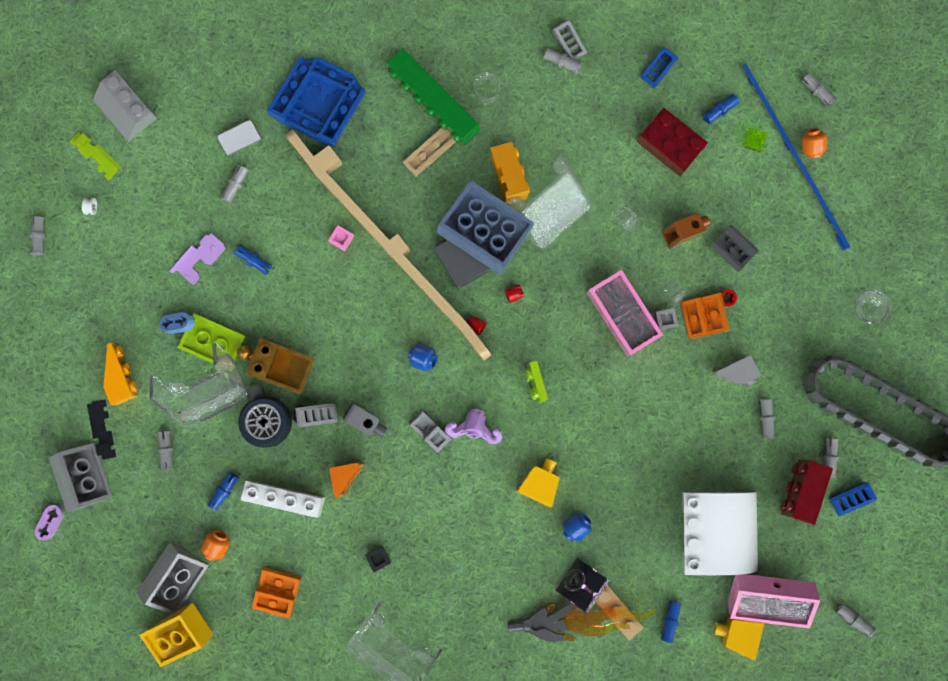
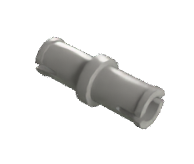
M549 47L545 52L544 59L557 64L559 68L564 67L576 74L580 71L582 62L568 57V54H561Z
M811 73L807 74L801 81L813 92L812 95L814 97L817 96L827 108L837 100L825 88L826 85L824 83L821 84Z
M238 164L232 178L228 179V185L220 198L232 203L238 189L242 188L241 184L249 170Z
M34 216L31 217L32 229L31 233H29V238L31 239L30 255L41 256L43 255V239L46 236L44 234L45 218Z
M761 399L762 417H760V421H762L763 438H775L774 421L776 416H773V399Z
M164 431V436L162 432H157L159 442L157 454H160V471L174 470L170 431Z
M826 438L825 455H823L824 465L833 468L830 478H836L837 461H839L837 456L839 439Z
M839 604L835 610V613L845 619L849 626L855 627L866 635L867 638L875 633L876 628L862 619V615L854 613L846 607L845 604Z

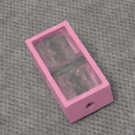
M622 270L588 290L587 295L627 357L663 336V333Z
M739 574L734 577L728 597L730 619L810 628L820 598L815 582Z

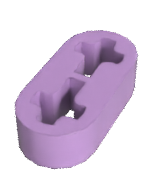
M50 505L44 510L35 528V536L39 540H48L55 535L64 517V509L60 505ZM56 509V514H58V517L52 518L53 514L50 513V511ZM49 524L47 528V532H49V534L43 536V531H41V529L46 528Z

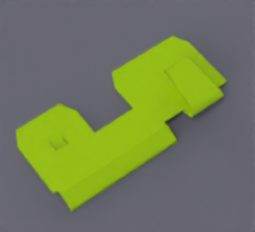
M78 132L69 142L74 147L77 146V150L86 159L91 156L99 164L96 169L100 173L104 171L106 173L104 177L109 181L121 166L99 144L93 147L90 144L91 139L84 132L82 134Z

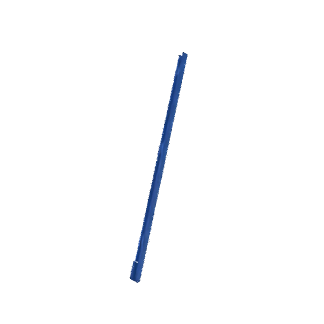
M747 64L742 65L748 75V81L751 82V86L755 87L784 138L786 148L793 154L826 212L828 222L832 223L839 236L835 238L843 251L850 248L849 243Z

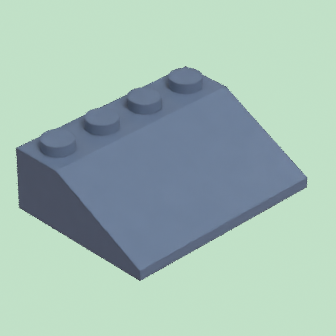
M470 181L439 223L437 234L501 275L535 225V222L473 181Z

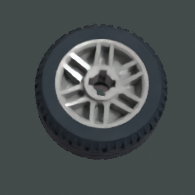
M268 396L257 397L250 400L241 410L238 422L239 430L248 443L262 448L273 447L283 442L289 435L292 427L291 413L288 407L276 398ZM265 419L268 420V423H266V425L263 424V421Z

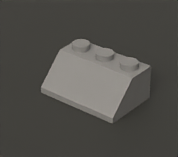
M116 70L100 82L93 101L128 142L157 119Z
M95 443L61 451L49 458L67 513L113 497L100 458L97 456Z
M169 542L136 593L144 605L172 614L181 609L209 565L186 549Z

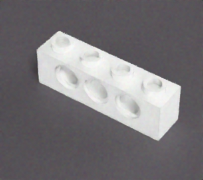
M248 480L245 481L241 500L318 518L321 516L325 497Z

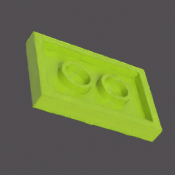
M193 313L195 324L191 330L184 332L177 348L231 372L238 358L237 350L240 346L244 345L247 337Z
M530 362L524 373L527 382L531 381L532 384L530 389L531 398L533 401L536 400L538 404L548 400L538 362Z

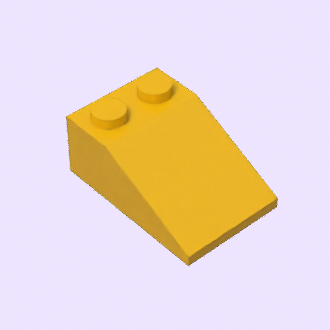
M191 603L148 628L139 636L159 666L162 667L201 649L214 634L195 605Z

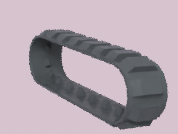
M827 356L825 359H816L808 366L809 371L807 374H803L802 386H805L807 391L805 395L812 403L820 405L819 409L828 414H837V419L846 424H854L853 428L864 434L871 433V438L880 443H888V448L897 453H905V457L915 463H922L923 466L943 468L944 465H948V447L942 453L941 458L938 459L937 455H930L928 457L918 447L914 449L905 444L904 439H896L888 434V430L884 428L879 429L870 424V420L857 417L849 408L847 410L836 405V401L833 399L827 400L817 387L818 373H822L825 370L824 365L829 364L830 369L838 367L844 370V374L860 379L861 383L865 386L870 385L876 388L881 395L884 396L886 394L896 400L897 404H904L913 409V413L924 415L931 419L930 422L935 425L938 423L948 435L947 414L938 409L932 410L931 405L920 399L914 400L913 395L904 390H897L894 384L887 380H879L878 375L869 370H861L860 365L853 361H844L843 357Z

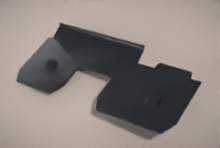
M106 399L87 405L93 439H99V444L95 445L97 456H102V460L116 457L115 449L111 450V446L114 445L112 431L106 432L104 419L109 418L108 411H104V407H107Z

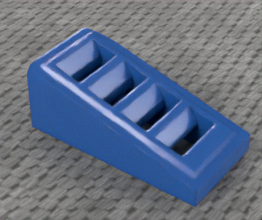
M663 47L640 78L655 88L678 60V57L666 47ZM663 55L671 62L668 64L660 57ZM656 62L662 63L666 67L665 70L657 65ZM652 67H655L658 71H660L661 75L659 76L657 73H655L652 70ZM648 72L657 78L655 82L647 76Z
M862 482L829 500L840 517L876 501L877 497L870 484ZM862 489H863V491L865 492L867 498L864 497V495H863V493H862V491H861ZM856 492L857 496L860 499L859 502H857L853 493ZM846 496H849L853 505L850 506ZM839 499L842 500V502H843V504H844V506H845V509H842V507H841V505H840V503H839V501H838Z

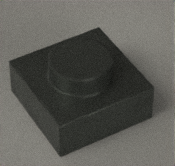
M383 545L365 554L373 572L392 563Z

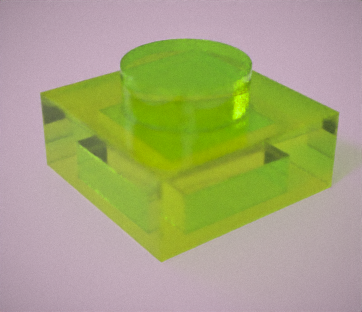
M748 128L742 147L761 152L767 133Z

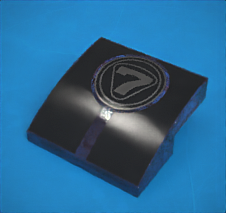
M577 558L556 591L588 614L610 580Z

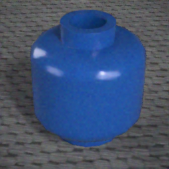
M417 344L409 350L408 359H410L412 367L422 371H429L435 367L438 355L434 348Z
M574 512L563 522V534L570 541L580 542L591 532L592 522L584 513Z

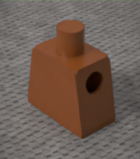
M696 213L673 222L662 231V235L669 249L698 237L706 231V227L710 226V220L707 216L700 218L699 214Z

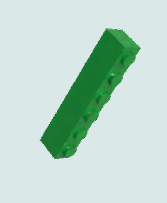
M403 48L386 63L389 69L387 71L394 80L398 79L401 82L400 86L405 92L410 91L413 94L412 97L418 105L422 103L425 106L427 114L430 117L434 116L438 120L439 126L443 130L447 129L451 133V138L456 143L460 142L465 146L480 132L479 123Z

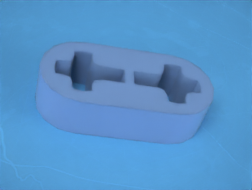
M185 312L169 314L160 320L159 326L162 331L169 334L186 332L193 328L195 319L192 315Z

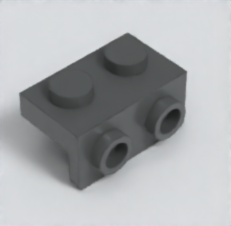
M730 225L710 246L737 272L759 251L733 225Z

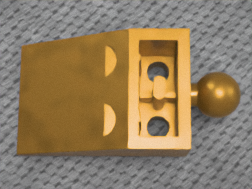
M262 338L259 339L254 352L248 345H242L237 350V356L241 360L251 359L246 371L247 375L300 395L315 358ZM265 346L269 348L267 354L262 352V348ZM256 365H261L262 370L260 372L255 371Z

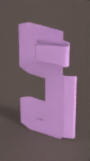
M212 233L209 236L205 234L199 241L200 246L197 249L191 246L169 272L174 273L178 271L194 285L200 279L198 273L192 268L197 261L201 259L206 264L212 265L225 250L224 244Z

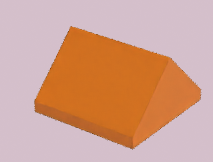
M362 462L329 468L333 493L336 498L344 495L364 464Z

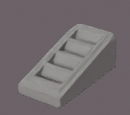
M570 20L551 30L564 52L568 54V57L576 60L587 53ZM567 28L568 32L561 35L560 31ZM571 34L572 38L565 42L563 38ZM573 41L576 42L574 46L568 48V44ZM579 47L580 51L572 55L571 51Z
M334 403L295 408L298 428L337 422L336 406ZM304 411H306L308 422H306Z

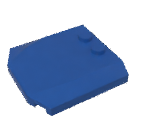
M299 57L268 107L267 112L278 122L326 146L334 147L361 103L366 91L360 86L353 74L321 58L305 60L304 57Z

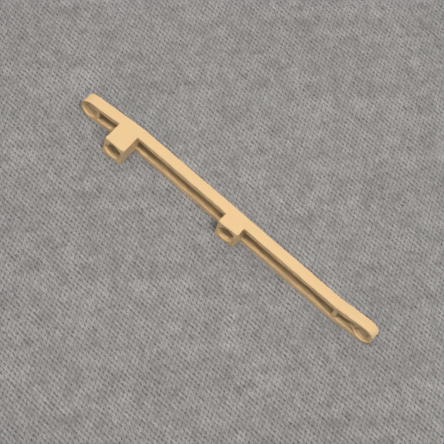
M293 129L285 136L320 182L459 329L481 359L485 361L490 357L491 353L468 323L405 257L410 253V249L402 238L397 234L389 240L329 176V174L343 165L332 148L328 145L313 156Z

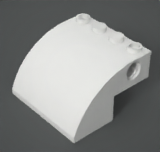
M682 492L684 575H739L757 572L756 492Z

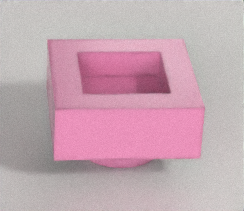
M337 225L328 242L345 252L353 240L354 234Z

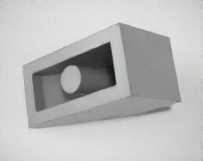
M751 355L712 373L714 377L737 385L746 384V386L756 383V378L761 376Z

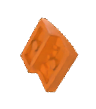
M722 293L681 302L689 339L730 330Z
M264 567L255 592L252 609L290 618L301 577Z

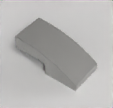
M675 308L650 313L661 331L678 327ZM635 316V317H636V321L638 322V324H639L640 327L642 328L641 320L639 319L638 316Z
M423 411L409 424L437 453L451 440Z

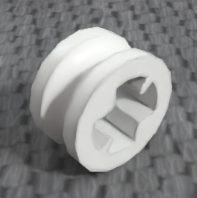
M83 198L82 211L85 215L89 213L95 215L97 213L96 198H91L90 200L89 198Z

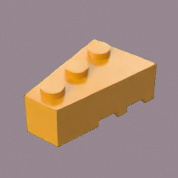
M512 142L491 147L490 155L504 202L509 205L526 200L530 189L524 178L523 166L518 161L519 152L517 147H514Z

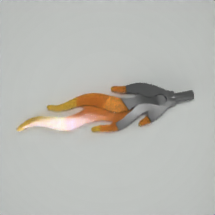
M570 603L555 613L548 615V613L556 608L552 604L541 608L530 618L523 620V622L508 624V631L524 630L526 633L549 642L575 641L576 637L574 635L556 633L554 631L563 629L590 637L601 636L618 629H630L629 625L622 622L600 625L605 620L624 618L639 621L647 619L656 610L652 609L637 613L622 607L612 606L596 612L577 611L579 609L578 606ZM590 603V605L588 606V608H593V607H595V604H594V603Z

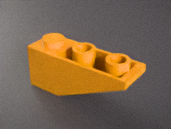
M112 342L107 344L103 388L110 405H119L138 397L136 393L138 387L135 381L130 378L131 369L123 360L124 351L122 347Z

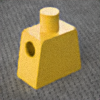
M546 458L542 469L534 465L519 486L517 492L552 508L560 477L552 474L557 463Z
M728 617L726 625L715 623L713 634L723 637L721 644L726 648L755 661L764 623L730 619Z

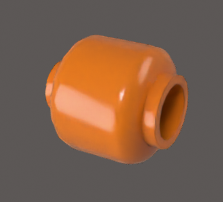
M819 128L809 129L808 132L801 136L802 152L809 158L822 156L827 150L826 133L820 131Z
M214 530L207 533L200 549L206 559L210 561L219 560L225 556L230 541L226 533Z

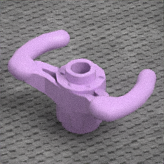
M471 409L467 413L466 421L456 427L455 421L448 423L445 427V433L452 438L467 434L470 438H479L480 436L489 444H498L502 440V433L497 428L493 429L491 433L486 427L485 413L479 409Z

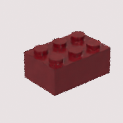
M664 107L637 140V143L680 177L708 144L706 140Z
M798 460V463L796 462L792 468V473L794 474L792 481H789L786 487V492H788L786 500L784 499L780 506L781 515L803 523L816 525L833 468L811 460Z

